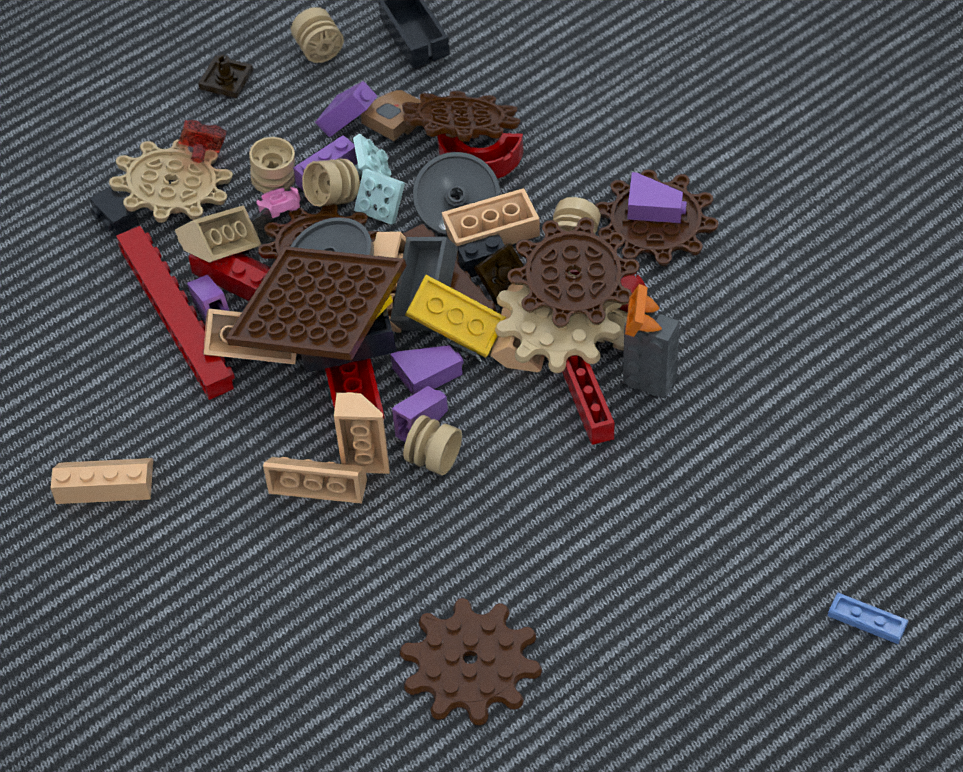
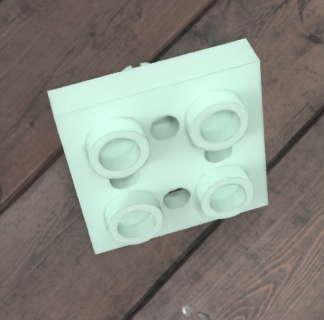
M361 134L355 136L353 140L358 162L355 167L359 178L365 169H370L390 177L391 171L388 167L386 152L383 149L377 148L370 139H366Z
M370 169L363 170L354 211L363 212L367 216L391 225L395 224L405 183Z

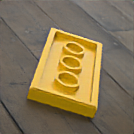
M428 275L424 276L405 313L407 317L485 358L488 356L498 336L495 332L496 325L507 318Z

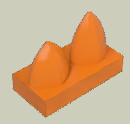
M641 284L637 286L629 298L625 334L632 337L638 331L655 332L662 329L653 318L645 314L658 311L660 308L652 298L647 296L648 287Z

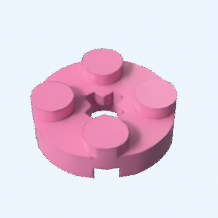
M283 187L263 194L261 196L262 201L257 200L260 213L267 214L268 218H275L281 212L300 208L299 202L301 198L298 189L290 187L291 191H285Z

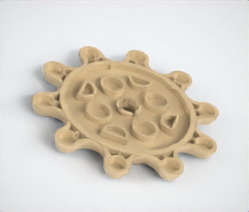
M183 139L175 140L169 149H160L153 142L146 141L140 145L143 153L140 157L132 158L122 155L116 158L118 168L127 173L123 176L112 177L109 180V184L114 191L130 193L123 201L128 211H136L137 209L147 207L153 211V216L157 222H165L170 214H179L181 212L188 215L190 219L195 220L201 218L203 214V208L200 205L204 203L223 205L227 199L226 192L217 189L216 186L229 183L233 174L230 170L215 169L211 166L218 158V154L214 150H206L199 154L191 153L188 150L189 143Z
M570 271L568 272L569 275L575 278L576 275L571 274ZM523 285V288L517 292L504 290L497 296V303L509 309L511 316L506 320L500 321L495 327V332L502 338L515 336L520 340L521 344L515 351V358L521 363L530 361L535 355H544L548 358L549 369L554 373L564 371L567 359L573 355L582 357L588 364H595L600 360V352L595 346L596 342L601 338L615 340L622 335V328L607 318L610 311L622 306L616 302H607L603 305L606 316L600 325L592 324L586 315L575 314L570 317L569 323L564 328H558L552 321L553 310L543 307L528 313L522 308L521 302L529 294V287Z

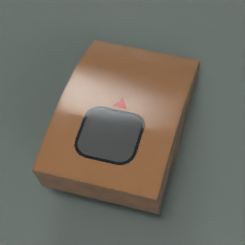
M402 90L389 92L372 102L368 109L361 114V122L363 125L395 141L403 133L409 134L417 127L405 124L403 116L407 113H404L402 103H421V100Z

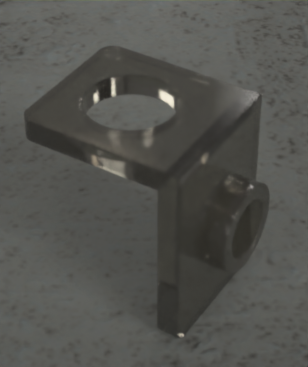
M264 208L252 220L259 240L269 244L274 241H271V237L267 236L264 227L268 223H274L270 210Z
M453 340L450 341L449 344L463 359L469 360L472 358L478 362L482 361V358L476 352L463 347Z

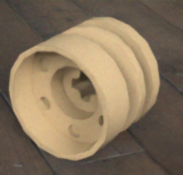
M316 7L304 10L292 23V36L309 61L314 63L328 61L342 49L344 43L343 35L325 9Z
M267 137L256 141L249 152L252 185L262 193L283 187L285 191H288L295 182L293 169L295 167V153L293 146L288 141L278 137Z
M348 159L313 161L304 170L302 187L306 198L314 206L347 204L354 201L358 195L360 187L359 175L354 164Z
M567 197L560 200L557 204L553 220L559 224L562 230L572 231L576 228L581 218L588 217L594 221L593 232L595 234L599 226L601 214L593 203L578 197Z
M422 415L414 422L408 433L404 445V460L409 463H415L419 467L426 464V468L429 471L445 475L451 469L458 456L462 442V431L449 424H442L440 426L438 420H431L430 417Z

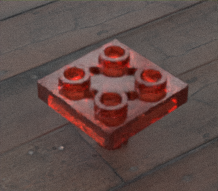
M185 120L177 144L193 147L191 160L196 163H203L206 150L220 152L227 130L217 125L208 126L196 120Z

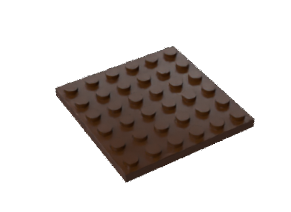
M284 246L226 337L227 343L231 346L352 360L406 268V261L404 258Z

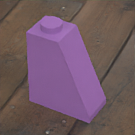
M362 81L338 94L315 123L328 137H331L366 111L377 95Z
M632 172L628 219L680 223L681 214L686 215L687 201H682L683 192L639 173Z
M208 275L187 283L192 300L205 323L207 309L230 311L224 293Z
M450 345L391 353L392 368L412 395L427 386L435 389L462 375L463 359L458 352H454Z
M427 386L392 408L395 437L406 442L412 425L422 415L430 417L431 420L436 419L439 421L448 411L447 396L443 392Z

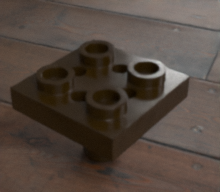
M224 54L215 56L198 83L199 89L237 98L253 72L252 64L231 60L227 55L224 58Z
M509 243L479 263L474 269L494 303L499 305L497 303V296L501 291L508 290L507 286L512 284L508 280V272L514 268H521L524 265L512 244Z

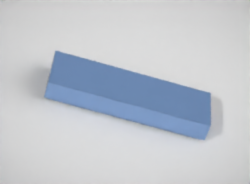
M837 593L828 611V617L896 644H899L908 625V620L841 593Z

